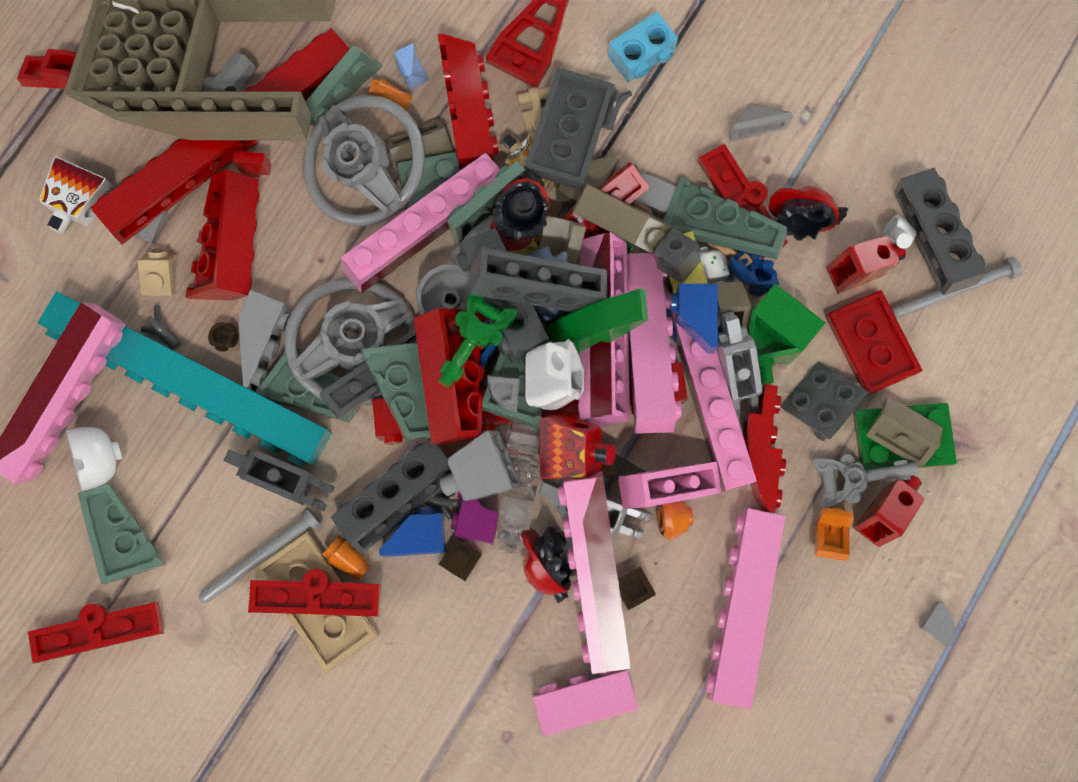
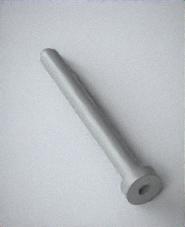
M1009 257L1003 260V265L988 270L977 285L944 296L941 289L894 306L892 311L896 318H900L1006 276L1014 279L1021 275L1020 264L1015 257Z
M306 508L302 511L303 517L203 590L199 595L200 601L202 603L210 602L308 528H318L322 525L319 518L311 508Z

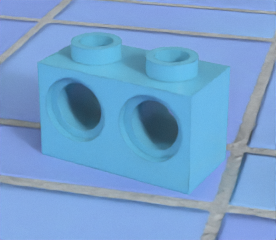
M655 12L609 42L608 57L624 79L629 82L634 78L640 79L644 77L655 64L659 62L665 63L670 60L675 54L678 38L661 15ZM657 39L662 43L653 44L652 42H650V40ZM632 54L637 56L638 59L630 60L626 56Z

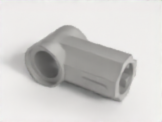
M236 52L215 78L208 77L204 79L201 92H239L257 68L244 54Z

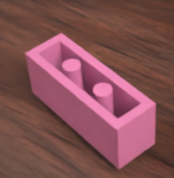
M717 462L690 464L618 477L623 509L651 507L722 493Z
M627 669L602 672L600 676L590 679L587 674L569 678V685L557 688L556 683L538 687L539 693L533 695L543 736L638 709Z

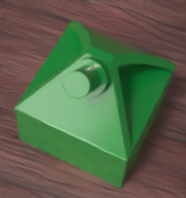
M774 284L752 311L747 327V333L754 340L762 384L774 383L772 367H775V364L789 365L803 352L826 323L777 284Z

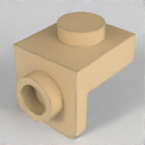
M151 249L138 259L141 296H172L175 293L172 263L177 260L176 253H167L166 249Z

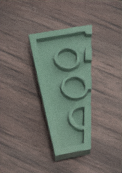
M683 176L680 177L663 221L683 234L693 231L694 238L697 241L777 260L787 236L786 226L755 211L749 212L739 207L738 203L730 199L725 200L713 194L712 190L704 186L700 188Z

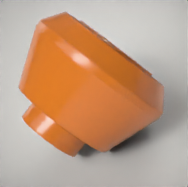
M684 501L657 505V522L661 536L672 540L688 532L689 526L693 525L692 508L687 507Z

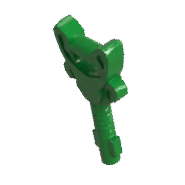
M469 295L466 312H458L455 317L456 325L460 327V335L465 340L460 345L451 362L446 360L440 370L442 376L438 380L439 383L450 388L453 381H459L464 373L462 367L475 346L483 348L487 347L488 343L492 346H498L502 342L501 332L506 330L517 318V311L515 309L508 308L501 311L483 301L484 297ZM476 312L489 318L495 323L487 324L480 322L479 318H477L475 315Z

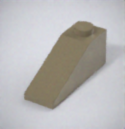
M587 183L572 210L573 213L653 254L654 250L673 229L665 221Z

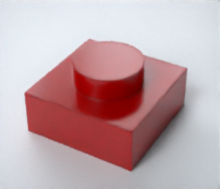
M235 150L233 163L240 173L253 178H258L260 175L270 176L271 163L265 153Z

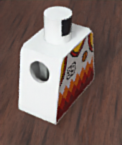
M55 156L39 198L40 203L53 212L46 226L57 233L64 234L71 220L84 226L90 225L96 217L90 207L96 203L99 197L110 193L115 187L106 178Z

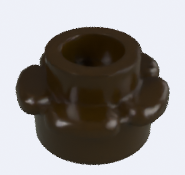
M220 322L213 325L208 335L210 345L215 346V349L220 352H225L230 347H235L239 340L236 334L237 328L231 323ZM223 334L226 335V339L224 340L221 339V336Z

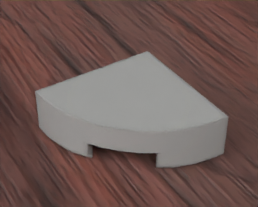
M488 375L489 392L495 402L504 409L517 412L520 378Z
M936 601L919 628L943 645L950 647L955 634L954 621L946 606L940 601Z

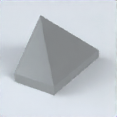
M749 103L733 124L729 139L730 141L786 130L793 118L792 112Z

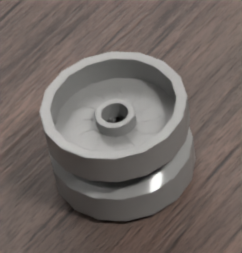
M457 264L441 265L430 270L421 279L416 291V304L420 315L438 308L466 310L470 295V275L468 271L463 272ZM453 300L454 304L449 305L446 302Z

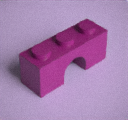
M507 449L510 458H512V450ZM459 491L457 498L462 499L460 511H454L451 529L456 530L455 536L461 539L494 545L500 513L485 509L480 505L479 499L464 501Z

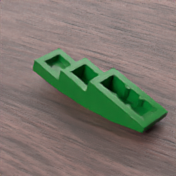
M639 288L616 295L562 317L544 328L549 338L548 343L565 342L569 339L573 342L577 351H584L599 341L608 343L615 341L648 321L646 289Z

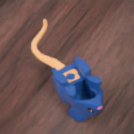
M707 243L713 250H719L731 257L730 270L732 274L742 283L750 285L748 291L751 295L761 297L768 293L774 284L780 286L777 272L773 269L774 262L772 260H763L760 255L743 251L738 253L730 248Z

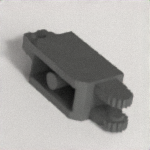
M228 449L223 460L239 468L236 475L240 479L301 505L305 503L322 511H325L327 506L323 501L307 497L312 485L326 493H333L335 486L317 479L316 476L255 449H248L245 456Z

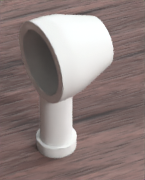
M895 215L884 228L881 237L887 236L892 244L896 243L900 248H908L916 236V231L906 219Z

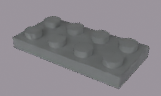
M557 67L524 166L525 171H530L537 177L582 190L615 84Z

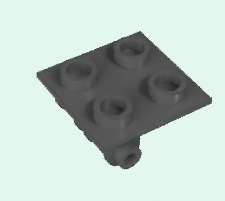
M818 362L783 402L780 408L814 429V435L821 441H824L826 438L830 440L868 396L869 392Z

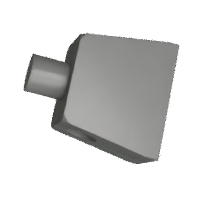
M499 431L484 432L449 457L448 464L452 473L440 479L441 489L446 496L460 491L464 501L475 500L523 487Z

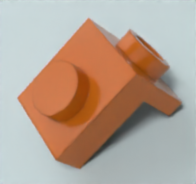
M840 508L822 509L815 522V556L847 561L850 556L849 528L854 520L853 512L843 511Z

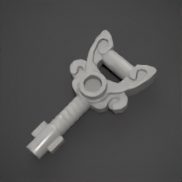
M844 454L840 458V462L823 458L812 460L815 468L822 473L825 494L821 499V508L832 507L841 503L846 498L850 503H859L861 493L866 491L868 482L893 478L902 481L910 480V476L919 474L917 463H907V460L896 461L894 466L864 470L863 465L860 462H855L854 457L850 454ZM836 470L840 471L845 478L844 488L839 492L834 472Z

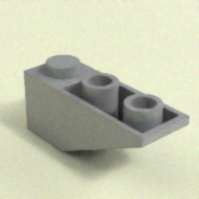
M250 290L238 317L243 387L255 392L257 387L267 377V370L265 369L269 360L274 359L278 352L279 342L277 341L281 332L286 330L291 310L284 302Z

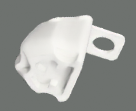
M567 339L565 342L556 343L549 342L527 352L525 359V395L529 406L556 410L574 399L578 400L584 391V368L579 353L571 340Z

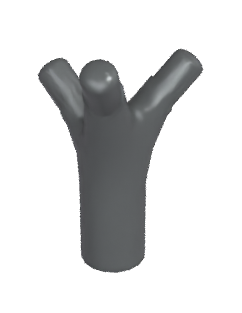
M618 90L614 91L602 128L613 130L618 111L625 100L632 96L631 91L622 94L620 97V92Z
M155 305L154 318L152 316L147 318L151 326H142L141 331L157 335L171 350H174L181 344V341L168 329L161 316L160 306Z
M442 493L435 495L424 505L437 508L450 520L453 518V515L446 506L456 507L459 502L448 499L454 496L455 493L450 496Z

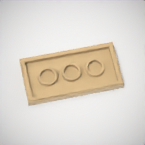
M308 531L254 568L262 580L302 581L306 572L311 569H320L328 574L330 582L344 583L333 566L326 562L328 559L323 555L322 550ZM285 614L325 674L379 636L367 616Z

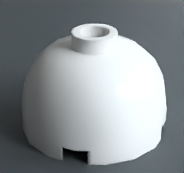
M80 427L66 431L81 491L98 487L109 481L116 472V460L122 459L118 441L111 442L107 433L94 427Z

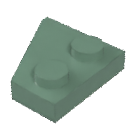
M456 152L425 158L420 183L410 201L405 205L406 210L459 172ZM412 160L396 164L401 190L408 180Z

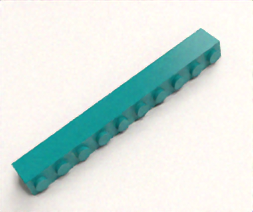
M56 291L37 323L47 329L45 335L58 341L80 303ZM126 326L124 327L122 339L110 350L106 357L107 363L105 366L113 370L117 366L126 369L127 371L124 376L142 384L144 379L153 383L151 388L153 391L167 398L170 393L180 397L178 403L194 412L198 406L207 411L206 418L219 425H222L224 420L234 425L233 432L246 439H249L251 434L262 439L259 443L260 446L274 453L277 452L278 448L289 453L286 459L301 467L305 463L315 466L332 435L327 429Z

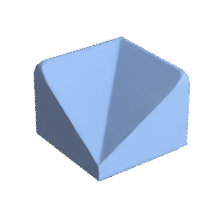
M414 44L395 51L394 56L397 67L408 88L413 89L429 80L417 57Z

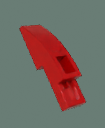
M47 49L45 56L26 55L17 80L22 87L65 89L77 52Z
M765 384L762 387V394L759 395V410H757V414L748 413L744 417L743 438L757 482L750 484L754 497L761 511L774 513L776 508H780L783 492L782 489H778L779 478L785 474L786 459L782 458L783 449L771 448V444H775L777 439L778 427L773 426L774 415L779 414L781 396L777 395L778 386Z

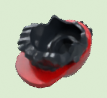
M530 171L522 174L523 179L516 180L507 185L502 194L498 195L499 199L496 201V208L493 210L494 215L489 229L496 228L504 247L510 250L521 251L528 247L535 236H541L543 226L547 225L546 218L550 206L549 198L544 188L543 180Z
M805 186L799 190L781 188L775 191L769 200V211L774 217L778 218L775 222L786 226L787 236L793 235L798 241H802L807 236L815 240L819 232L828 231L839 225L843 218L847 216L848 211L847 207H837L835 200L829 193L814 186Z
M548 526L542 536L532 528L524 529L521 532V537L528 550L523 560V572L527 582L538 592L553 595L556 602L561 603L565 598H569L567 593L571 586L569 578L574 570H570L569 563H566L567 541L552 526Z

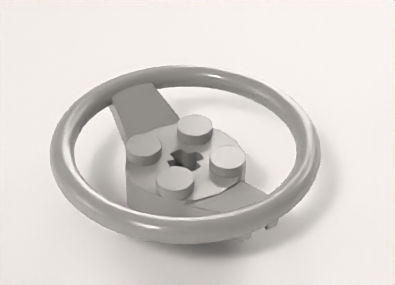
M362 95L341 101L330 107L325 114L319 117V121L314 126L307 140L303 157V174L309 195L325 215L339 223L350 226H370L383 222L397 214L416 192L424 169L425 151L423 139L411 115L392 100L380 96ZM365 107L378 108L392 114L402 123L411 141L412 166L408 180L401 192H399L386 171L389 165V158L386 155V148L382 139L365 126L353 124L345 113ZM323 135L325 137L323 143L326 146L324 149V159L321 158V163L325 173L334 181L362 192L380 210L368 214H351L339 210L324 197L317 183L315 173L316 152Z
M349 278L336 279L314 288L299 301L287 322L284 348L286 359L293 375L307 391L323 400L320 397V392L326 388L314 379L338 365L348 370L360 366L366 362L360 352L361 349L383 347V338L403 325H406L407 332L415 328V315L401 296L389 287L377 282L366 290L384 298L388 302L371 306L366 304L364 306L346 301L335 305L324 317L321 334L300 356L297 351V334L306 312L317 301L329 294L343 290L358 289ZM351 330L353 333L359 331L360 334H358L357 339H348L347 331ZM378 393L361 406L372 404L373 399H381L384 397L382 393Z

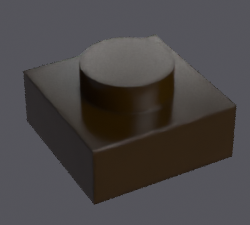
M455 538L438 565L466 582L482 554Z
M641 566L618 579L620 597L627 610L656 595Z

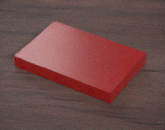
M882 290L825 315L860 387L869 392L868 396L923 371Z

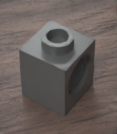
M675 228L668 233L654 250L657 268L682 284L701 262L699 243Z

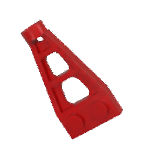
M533 0L499 34L486 56V63L532 87L538 88L552 64L569 0ZM545 3L557 9L554 20L550 25L534 17ZM528 27H533L544 33L545 37L542 48L538 52L517 43L518 36Z

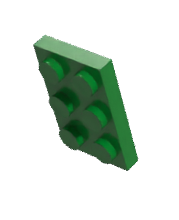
M949 404L906 406L943 429L938 449L922 468L956 465L957 459ZM882 408L863 409L853 412L859 462L863 465L864 470L894 466V462L906 460L866 436L868 428L881 413Z

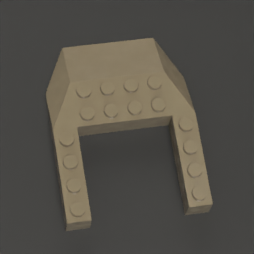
M93 0L64 92L67 96L118 121L187 140L306 141L311 114L301 92H201L219 22L331 21L335 0Z

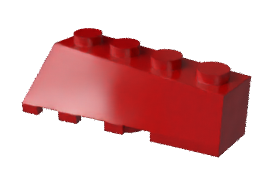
M437 34L459 170L464 169L484 153L494 162V154H499L497 137L490 136L489 127L494 126L492 108L486 109L485 99H490L487 81L481 82L480 72H485L483 54L476 53L475 43L446 34Z
M228 169L211 176L203 215L208 217L207 223L199 231L197 242L202 245L198 261L193 260L191 273L196 275L193 288L187 287L185 298L233 301L248 296L252 287L251 265L255 255L253 242L254 233L257 229V220L255 218L256 206L260 197L258 191L259 179Z
M438 308L414 318L431 444L457 443L476 438L482 432L483 396L479 393V382L483 379L484 367L479 365L480 350L484 349V347L475 346L462 367L464 373L458 382L453 381L450 388L443 386L438 381L442 376L440 370L446 360L451 362L460 345L465 340L460 335V327L456 325L455 317L458 312H466V310ZM476 312L475 315L479 318L480 322H485L484 316Z

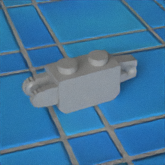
M733 311L720 314L722 332L718 333V348L716 350L736 415L739 416L741 414L739 401L746 399L747 406L751 412L759 410L758 395H761L763 390L754 340L747 333L745 326L740 327L739 318Z
M543 479L539 494L552 499V506L558 508V513L563 517L569 518L567 505L561 506L558 487L564 486V479H561L560 483ZM605 490L611 535H618L621 532L635 538H642L644 531L636 525L624 522V518L628 514L640 520L649 521L651 512L643 508L623 509L621 496Z

